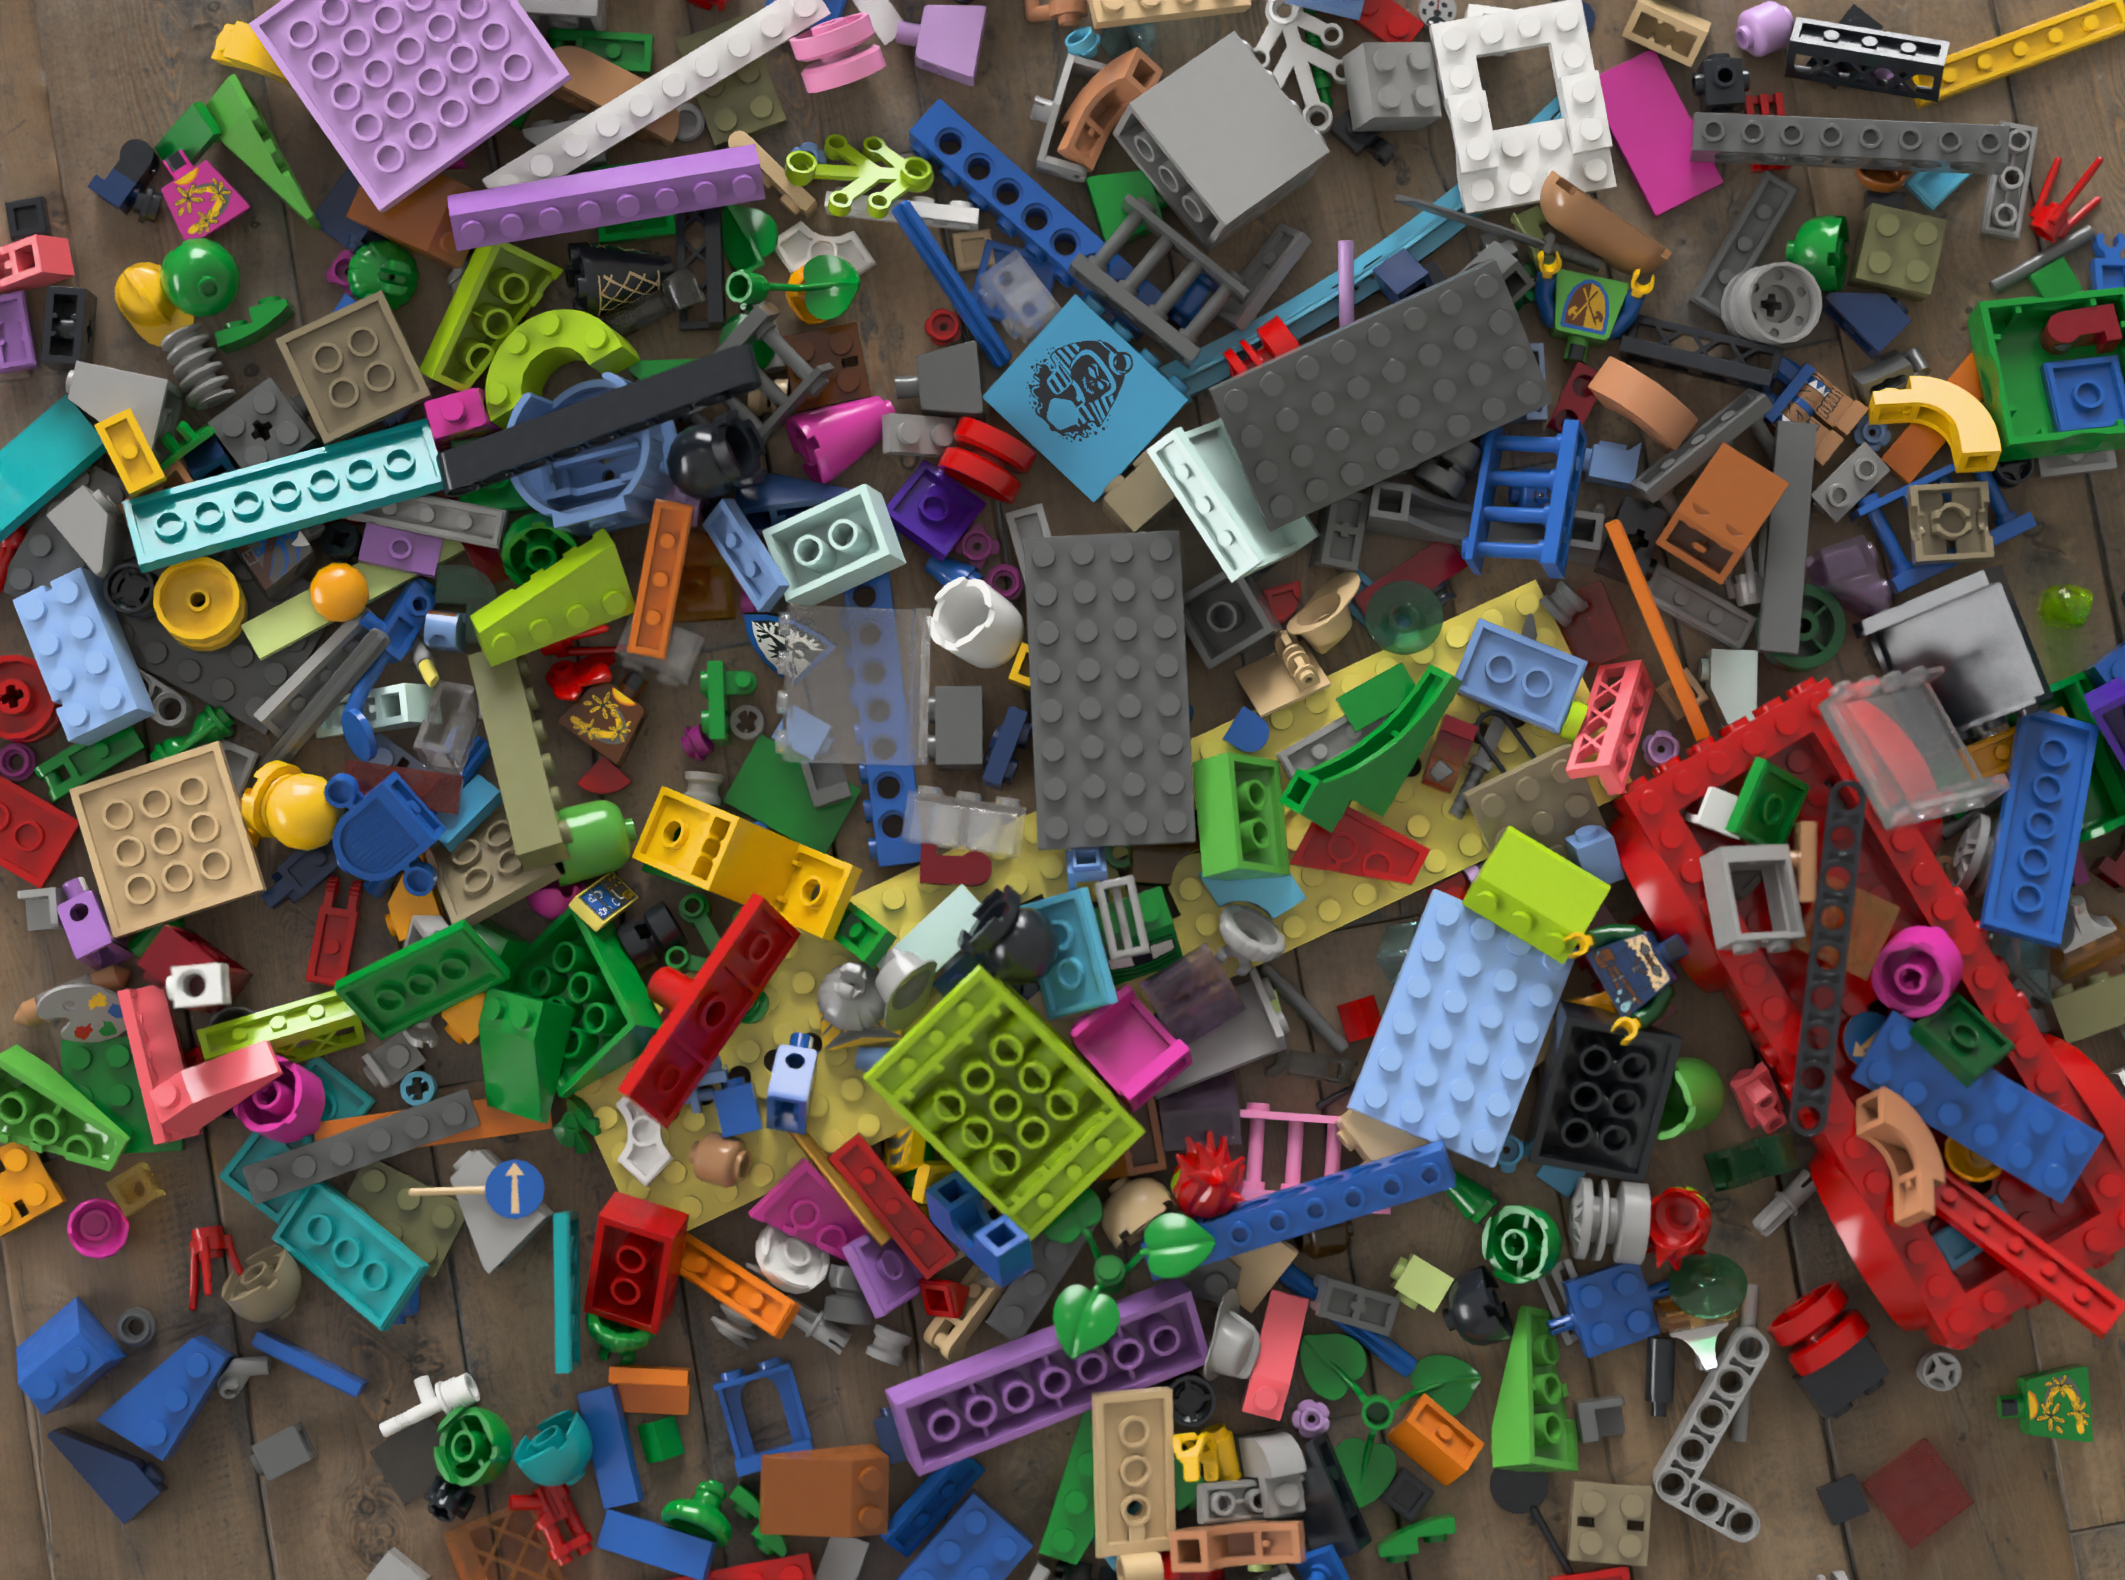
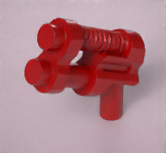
M566 1483L559 1486H541L533 1489L532 1494H510L508 1501L509 1510H535V1514L538 1516L534 1523L537 1531L542 1530L551 1549L547 1553L551 1561L556 1559L559 1567L573 1561L570 1554L571 1551L576 1549L580 1557L593 1550L590 1544L593 1538L590 1532L586 1531L582 1524L583 1522L580 1520L581 1518H579L578 1511L570 1499L569 1493L571 1492ZM565 1519L569 1527L568 1529H570V1533L574 1537L567 1542L564 1541L556 1522Z

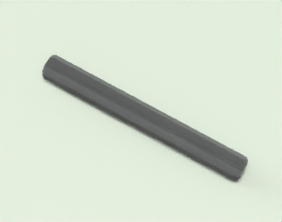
M372 628L262 758L260 767L275 760L288 764L359 679L389 646L390 638L383 630Z

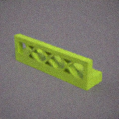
M334 990L196 1030L205 1062L264 1040L271 1043L275 1055L284 1057L294 1063L366 1043L361 1019ZM351 1026L354 1027V1032L340 1036L334 1035L338 1030ZM307 1039L314 1040L310 1045L304 1047L296 1046L301 1041Z

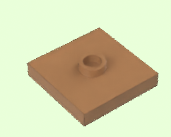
M1800 821L1793 826V851H1790L1799 903L1815 902L1817 892V824H1815V821Z

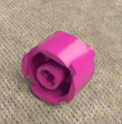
M1913 926L1903 929L1888 942L1876 958L1871 973L1874 991L1883 1004L1903 1012L1902 1015L1908 1017L1930 1015L1945 1003L1962 980V957L1954 942L1942 928Z
M275 1055L283 1074L232 1108L236 1117L251 1131L275 1142L290 1143L298 1141L306 1135H313L318 1131L321 1124L320 1118L325 1106V1092L323 1082L319 1076L284 1057Z

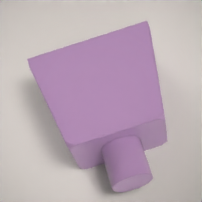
M926 5L923 9L921 24L899 20L895 43L916 47L915 64L917 67L974 87L987 20V8L982 5Z

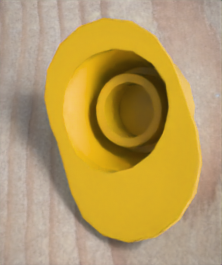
M151 262L136 263L128 267L119 276L115 286V301L122 314L145 341L162 347L161 342L168 334L182 327L194 324V316L181 312L169 301L161 286L160 265Z

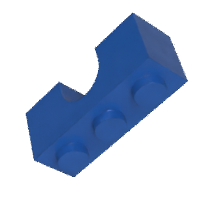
M955 1170L925 1190L930 1221L1001 1288H1004L1034 1268L1029 1236L1006 1214L993 1221L983 1206L981 1193L958 1170Z

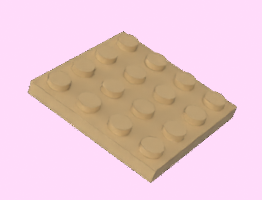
M216 741L69 789L113 938L119 939L267 890L248 827L245 825L242 817V807L222 742Z

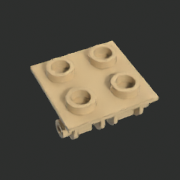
M1281 630L1275 635L1274 646L1277 652L1234 671L1260 718L1278 712L1331 686L1330 681L1304 639L1298 642L1297 637L1288 633L1287 630Z

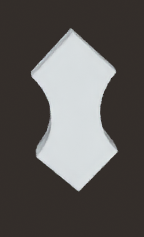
M802 221L778 236V243L775 249L776 254L790 274L819 255H834L845 259L856 269L859 276L876 265L875 260L855 231L836 237L823 236L811 231Z
M623 1096L616 1103V1106L625 1117L628 1137L626 1146L618 1161L645 1187H648L674 1157L665 1146L662 1126L654 1122Z

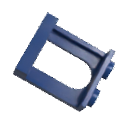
M780 1357L771 1358L757 1363L759 1370L744 1374L742 1367L721 1373V1381L713 1385L714 1391L718 1393L736 1460L734 1464L738 1477L761 1471V1455L816 1449L791 1361L782 1363ZM764 1377L770 1379L779 1391L793 1442L756 1452L742 1405L741 1392L743 1386L748 1381Z

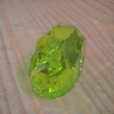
M2052 585L2041 593L2037 612L2045 625L2066 630L2078 629L2088 619L2093 601V593L2090 589L2079 585Z

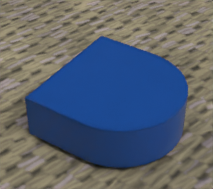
M1243 706L1222 740L1241 752L1254 753L1266 744L1269 737V728L1263 718H1260L1259 715Z

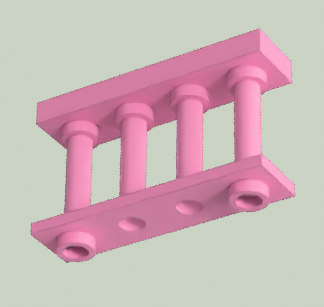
M1247 1102L1246 1110H1237V1118H1250L1246 1181H1244L1243 1189L1240 1193L1245 1199L1244 1201L1276 1192L1265 1190V1182H1261L1265 1120L1289 1121L1285 1183H1281L1280 1190L1298 1185L1301 1181L1304 1122L1327 1124L1324 1176L1340 1172L1342 1143L1336 1135L1340 1129L1335 1121L1342 1116L1271 1112L1270 1104ZM1391 1207L1373 1213L1390 1215Z

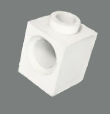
M212 963L171 967L172 976L167 977L166 986L169 1000H174V1007L190 1008L231 1004L228 964ZM196 975H201L206 982V989L199 997H194L189 990V983Z

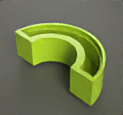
M571 309L552 310L538 314L514 329L494 355L487 374L485 387L486 407L490 421L502 429H507L510 416L522 395L531 392L542 396L543 387L548 378L561 365L575 360L586 361L589 366L601 374L610 372L616 375L641 359L633 346L622 335L591 314Z

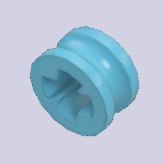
M414 1071L407 1074L400 1084L402 1098L413 1106L434 1100L438 1092L436 1079L425 1071ZM417 1077L423 1078L421 1083L427 1082L429 1086V1091L423 1092V1099L421 1100L415 1099L417 1094L410 1095L409 1086L415 1085V1078Z

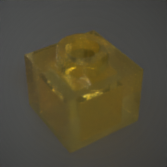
M139 1162L105 1183L125 1217L137 1214L166 1195L147 1162ZM138 1181H141L146 1189L142 1196H138L134 1192V1185Z

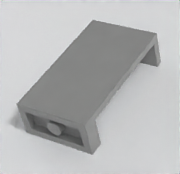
M1256 967L1249 971L1251 981L1156 1018L1176 1041L1180 1038L1190 1049L1193 1063L1155 1094V1099L1162 1098L1287 1049L1285 1035L1290 1033L1283 1012L1275 1013L1270 1001L1276 999L1268 977L1261 979Z

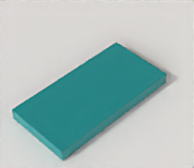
M67 394L0 450V543L107 452L94 425L81 409L68 399Z
M322 1056L310 1059L304 1066V1068L319 1076L323 1082L325 1106L320 1118L321 1121L367 1115L378 1102L377 1099ZM253 1131L218 1178L280 1225L303 1188L255 1205L242 1167L315 1142L314 1134L306 1135L295 1142L279 1143Z
M326 1180L303 1188L271 1237L274 1242L283 1249L285 1248L293 1258L380 1331H388L430 1268L426 1262Z
M577 1210L553 1213L555 1374L571 1373L581 1366L579 1212Z

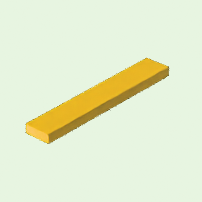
M2098 0L1948 55L1938 102L2125 33V5L2123 0ZM1917 74L1911 77L1916 85L1933 86V76ZM1914 98L1918 109L1936 103L1934 101Z

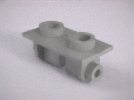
M1863 442L1811 493V497L1814 500L1812 507L1821 515L1826 513L1834 523H1837L1890 471V468L1866 442Z

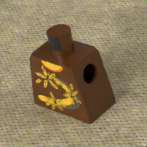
M630 669L617 688L610 682L596 683L557 722L621 768L649 714V711L636 702L649 682Z

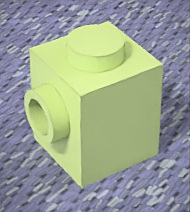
M1412 1253L1409 1254L1407 1259L1401 1256L1389 1275L1394 1279L1391 1287L1399 1291L1396 1297L1400 1298L1402 1303L1414 1310L1420 1304L1434 1313L1454 1281L1452 1277Z

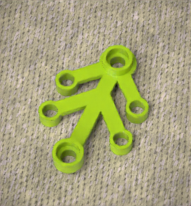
M832 134L826 138L824 145L825 156L831 160L843 159L850 165L817 164L816 158L811 153L799 150L793 151L787 156L784 170L788 181L795 186H805L813 179L853 181L844 189L830 194L828 210L831 214L838 217L847 216L851 211L852 202L878 183L883 182L892 184L881 193L875 192L869 195L866 211L873 218H885L889 214L890 204L908 191L919 193L928 190L934 180V173L928 161L920 157L903 159L888 148L883 139L876 136H870L864 140L862 154L850 146L847 139L841 135ZM883 161L890 168L879 167L873 162Z

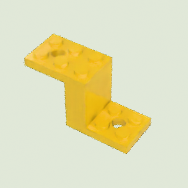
M664 786L660 789L632 855V858L743 905L746 904L754 892L764 897L791 925L830 942L834 939L863 870ZM681 827L680 836L674 842V834ZM820 884V892L817 898L812 901V892Z

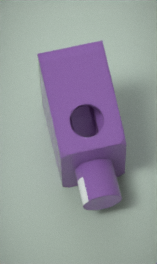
M77 877L64 883L62 888L67 901L59 904L57 911L76 960L98 971L112 964L117 965L135 956L128 947L129 941L126 936L119 939L113 938L101 895L94 890H89L84 877Z

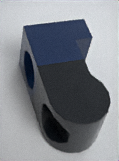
M141 139L129 140L122 146L120 160L107 178L104 180L96 174L87 187L116 209L128 215L135 205L139 190L145 191L160 167L159 155L146 141Z

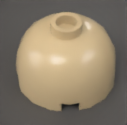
M1126 1176L1108 1188L1111 1196L1104 1202L1102 1207V1227L1115 1249L1120 1251L1123 1249L1124 1240H1127L1130 1246L1137 1243L1143 1238L1147 1226L1156 1217L1163 1215L1169 1208L1173 1213H1176L1180 1207L1174 1195L1164 1184L1148 1177H1140L1130 1181Z

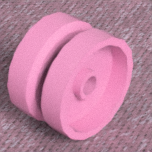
M868 12L823 22L789 40L796 60L802 62L817 60L806 66L801 72L808 93H817L849 84L867 77L886 66L879 45H860L869 40L875 33Z

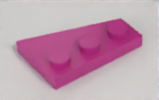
M804 1157L748 1212L750 1217L815 1245L817 1248L844 1261H847L842 1247L867 1233V1230L826 1179Z

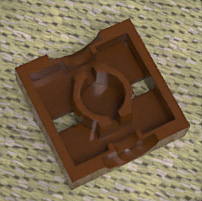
M856 322L782 336L812 369L829 362L835 367L826 377L830 382L825 389L815 397L810 395L796 410V413L871 397ZM858 357L859 365L846 367L844 361L841 360ZM787 365L791 391L793 392L801 384L802 380L799 377H795L794 371Z

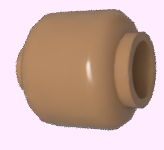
M712 1131L707 1133L701 1141H696L693 1144L689 1161L691 1164H694V1173L699 1180L729 1188L734 1186L737 1181L741 1182L745 1179L751 1164V1153L747 1151L746 1144L740 1138L733 1136L723 1138L722 1133Z

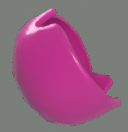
M557 879L526 896L532 911L537 915L548 919H557L569 907V903L574 897L586 889V886L581 881L560 887Z
M93 1198L81 1202L70 1213L67 1225V1233L72 1246L83 1256L99 1260L115 1255L126 1244L130 1229L129 1221L121 1208L113 1201L104 1198Z

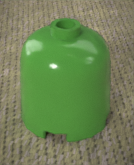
M598 800L559 810L561 820L568 821L574 839L573 843L568 844L571 859L557 863L562 877L558 879L560 887L612 873L626 865L631 855L630 842L636 841L637 835L632 818L624 819L619 807L607 800Z
M1689 1056L1677 1058L1656 1136L1657 1139H1670L1703 1129L1719 1117L1724 1107L1725 1089L1716 1069L1705 1060Z

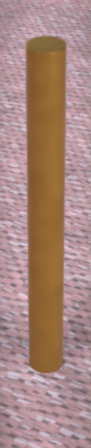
M807 1131L805 1135L788 1132L879 1247L886 1244L892 1236L843 1178Z

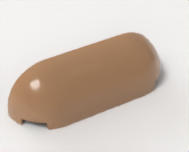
M562 46L552 49L572 79L550 95L583 113H592L644 81V79L586 49L576 46ZM674 109L630 137L649 144L651 138L663 140L662 143L665 146L671 145L679 129L678 109Z
M1552 170L1544 181L1540 193V206L1547 222L1590 253L1603 258V261L1623 274L1633 275L1635 270L1640 269L1639 276L1646 275L1663 266L1673 254L1671 250Z

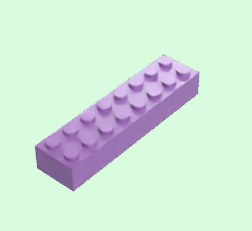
M1174 1278L1115 1301L1120 1313V1323L1115 1334L1103 1345L1082 1354L1076 1359H1070L1058 1340L1055 1326L1052 1325L885 1389L907 1461L916 1474L921 1476L1092 1409V1393L1143 1389L1205 1365L1209 1350L1191 1290L1178 1278Z

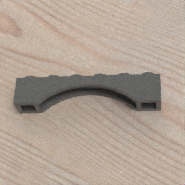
M1385 481L1372 485L1369 493L1371 496L1364 532L1431 542L1437 541L1462 546L1464 537H1468L1474 505L1444 499L1412 485ZM1575 511L1567 562L1593 566L1601 549L1604 514ZM1490 522L1487 542L1538 544L1540 540H1544L1546 528L1543 524Z

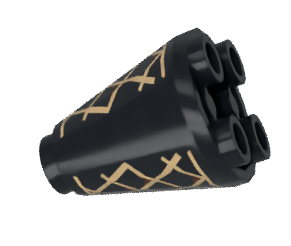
M589 242L567 244L570 265H565V276L568 288L575 287L576 297H573V310L583 311L597 317L661 292L665 289V286H673L674 270L670 255L661 256L660 252Z

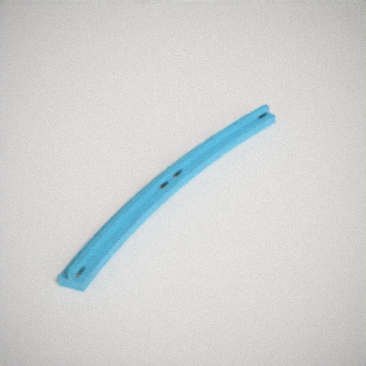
M1558 95L1528 124L1551 120L1560 110ZM1561 112L1552 120L1562 118ZM1458 184L1433 203L1464 214ZM1422 211L1387 238L1354 259V286L1357 288L1354 291V307L1381 290L1377 279L1371 280L1370 276L1374 274L1373 269L1387 258L1405 248L1420 263L1469 225ZM1478 213L1469 216L1479 218L1484 213ZM1382 256L1381 258H1379L1378 260H1376L1374 263H1372L1371 265H1369V266L1366 267L1365 269L1363 268V267H1365L1366 265H1368L1369 263H1371L1372 261H1374L1375 259H1377L1378 257ZM1338 270L1272 311L1253 320L1244 332L1235 330L1200 348L1201 351L1198 359L1189 369L1177 360L1159 369L1168 377L1174 373L1190 388L1186 394L1191 398L1231 378L1228 363L1223 353L1231 348L1241 361L1247 358L1239 345V341L1245 339L1256 351L1260 349L1262 344L1257 336L1256 329L1276 315L1287 326L1297 342L1339 317V287L1337 286L1332 289L1338 284Z

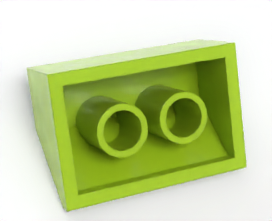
M1509 825L1477 873L1461 904L1564 964L1578 942L1573 939L1563 942V939L1574 932L1585 933L1611 886Z

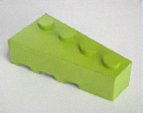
M510 243L475 248L420 367L421 373L460 392L470 389L493 360L495 352L503 341L518 327L517 324L528 310L536 306L544 296L542 295L543 291L552 280H556L564 269Z
M604 527L592 535L593 538L579 548L575 546L564 553V558L546 570L541 568L530 576L531 580L516 590L511 588L469 616L481 650L491 667L634 613L635 603L615 543Z

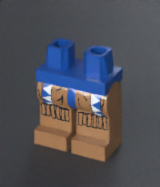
M1783 356L1776 381L1784 387L1777 395L1774 393L1772 395L1766 394L1774 407L1764 414L1763 421L1774 437L1778 420L1817 424L1813 468L1815 471L1827 462L1843 442L1844 437L1851 432L1869 408L1857 399L1855 401L1836 388L1826 377L1816 372V369L1807 362L1799 366L1796 362Z

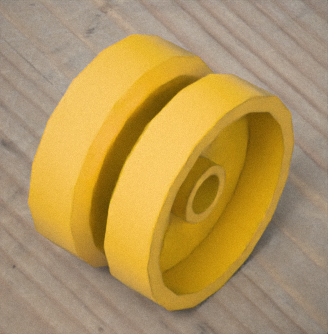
M199 557L169 566L161 574L154 587L153 606L158 620L180 645L191 650L214 651L228 646L240 635L242 631L241 625L247 621L248 602L243 588L224 564L209 557ZM204 600H205V603H204L203 606L199 607V606L197 605V604L200 603L201 601H204Z

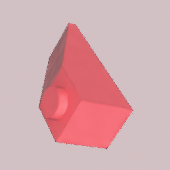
M35 234L0 247V295L46 287L75 276L69 241L66 238Z
M264 1040L182 1070L151 1090L149 1094L160 1123L189 1137L283 1073L271 1043Z
M1271 1288L1259 1332L1261 1342L1260 1353L1252 1374L1246 1381L1242 1396L1243 1412L1277 1421L1281 1420L1309 1298Z

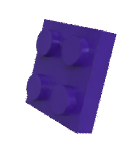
M924 459L886 507L895 530L940 562H943L982 513L987 503Z

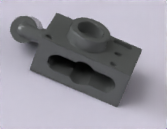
M1912 348L1903 353L1895 349L1876 357L1875 364L1851 373L1856 394L1868 405L1873 391H1881L1886 388L1904 390L1906 389L1909 376H1927L1931 369L1918 348Z

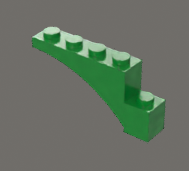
M1430 664L1410 694L1378 728L1337 757L1307 770L1298 768L1278 802L1331 833L1344 815L1351 799L1384 817L1409 772L1413 769L1426 743L1433 735L1443 714L1453 701L1462 681Z

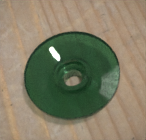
M1406 580L1395 581L1384 585L1373 594L1366 608L1365 622L1369 635L1378 646L1394 654L1409 655L1421 652L1434 643L1442 629L1443 610L1436 595L1424 585ZM1400 618H1407L1411 624L1403 628L1398 626L1396 622Z
M1705 1253L1704 1256L1690 1255L1684 1258L1679 1271H1675L1673 1268L1668 1280V1289L1672 1301L1682 1311L1694 1317L1713 1319L1729 1315L1742 1305L1747 1295L1748 1282L1743 1269L1734 1260L1721 1254Z

